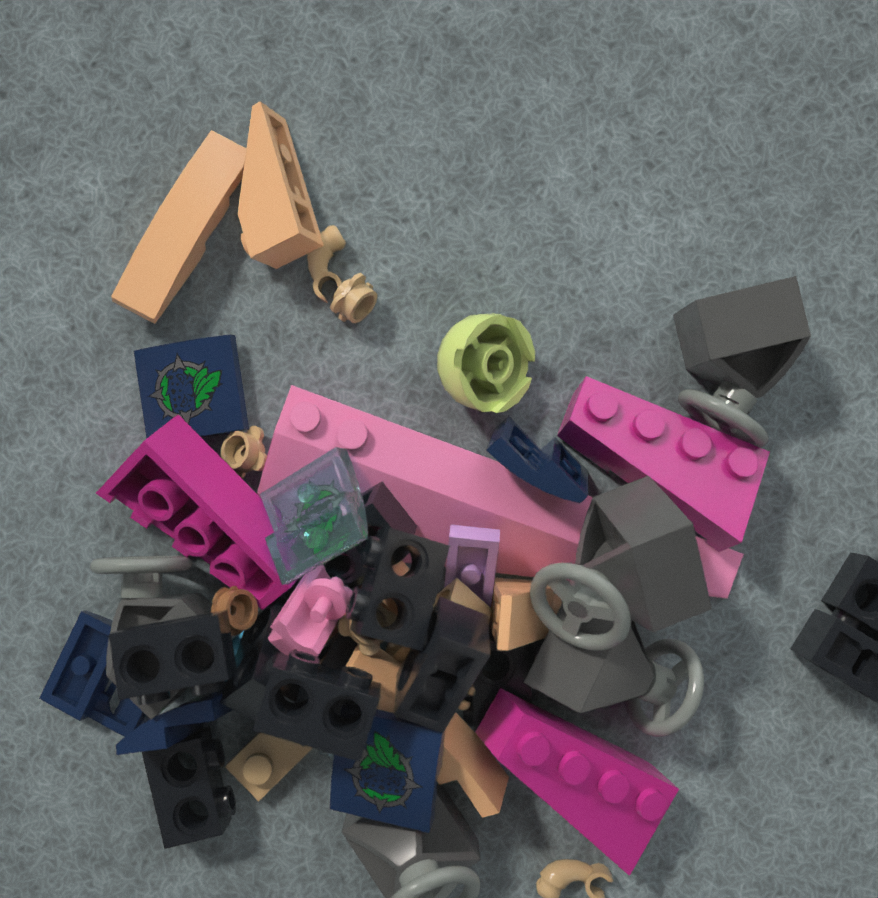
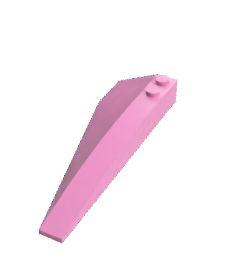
M291 385L276 425L257 495L294 531L298 526L299 508L296 504L302 503L305 496L311 491V480L317 487L320 485H332L336 480L335 487L342 492L345 498H355L383 481L417 525L414 535L448 545L450 524L500 529L496 573L534 577L538 571L550 564H575L581 530L592 497L589 495L581 503L556 497L530 485L498 461ZM333 495L321 502L318 500L309 510L310 515L308 516L305 510L303 513V519L305 518L306 520L305 527L310 525L308 518L320 519L327 515L326 513L332 504L336 505L335 509H337L340 505L336 503L335 499H338V497ZM322 504L321 509H318V505ZM371 526V528L376 532H378V529H381L379 527ZM696 536L709 597L728 599L744 554L729 548L718 552L705 542L706 539ZM334 549L338 554L347 556L344 552ZM410 553L402 560L404 563H412Z

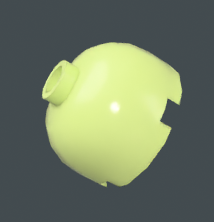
M478 314L466 317L451 327L442 339L437 354V371L443 387L456 402L474 410L495 413L507 411L519 403L529 389L532 380L531 377H526L528 361L535 362V349L531 335L520 321L501 314Z

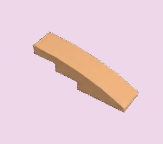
M212 130L210 131L159 207L111 296L112 302L156 324L200 262L206 250L205 242L230 206L229 197L243 177L246 155L245 147Z
M357 644L346 666L359 668L372 674V681L381 683L380 700L377 709L394 713L396 678L402 664L381 648L374 655H364L359 651V644ZM455 713L445 729L443 764L437 782L441 785L457 780L482 818L498 814L501 810L509 776L479 736Z

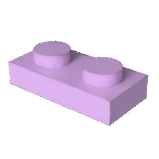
M450 524L448 543L450 548L447 555L444 588L454 579L458 578L491 608L500 543V529Z

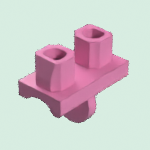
M317 560L307 569L271 625L273 630L268 637L270 643L288 656L291 651H301L317 657L338 620L346 613L353 591L349 587L344 586L340 578H330L324 565Z

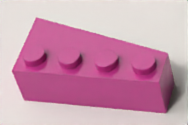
M587 376L573 393L557 434L560 439L607 472L611 470L627 483L650 476L693 523L694 530L706 538L705 542L718 552L742 543L770 451Z
M179 414L144 440L96 492L97 495L109 503L117 499L132 509L133 512L130 518L147 529L153 524L172 537L174 542L171 547L184 556L200 557L209 563L210 574L227 586H237L238 589H245L251 592L261 610L290 589L308 567L294 551L300 537L296 533H292L293 530Z
M501 688L475 732L500 763L629 876L679 790L678 787L646 760Z

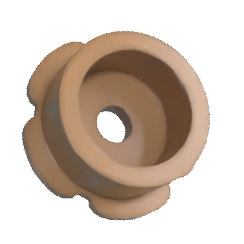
M232 586L230 589L224 587L216 592L212 599L211 612L228 611L232 636L242 633L243 630L250 628L254 624L258 615V604L251 592L245 589H238L237 586Z

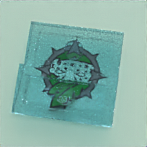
M333 448L260 494L274 533L265 537V541L282 584H289L368 539V526L363 497L347 449Z

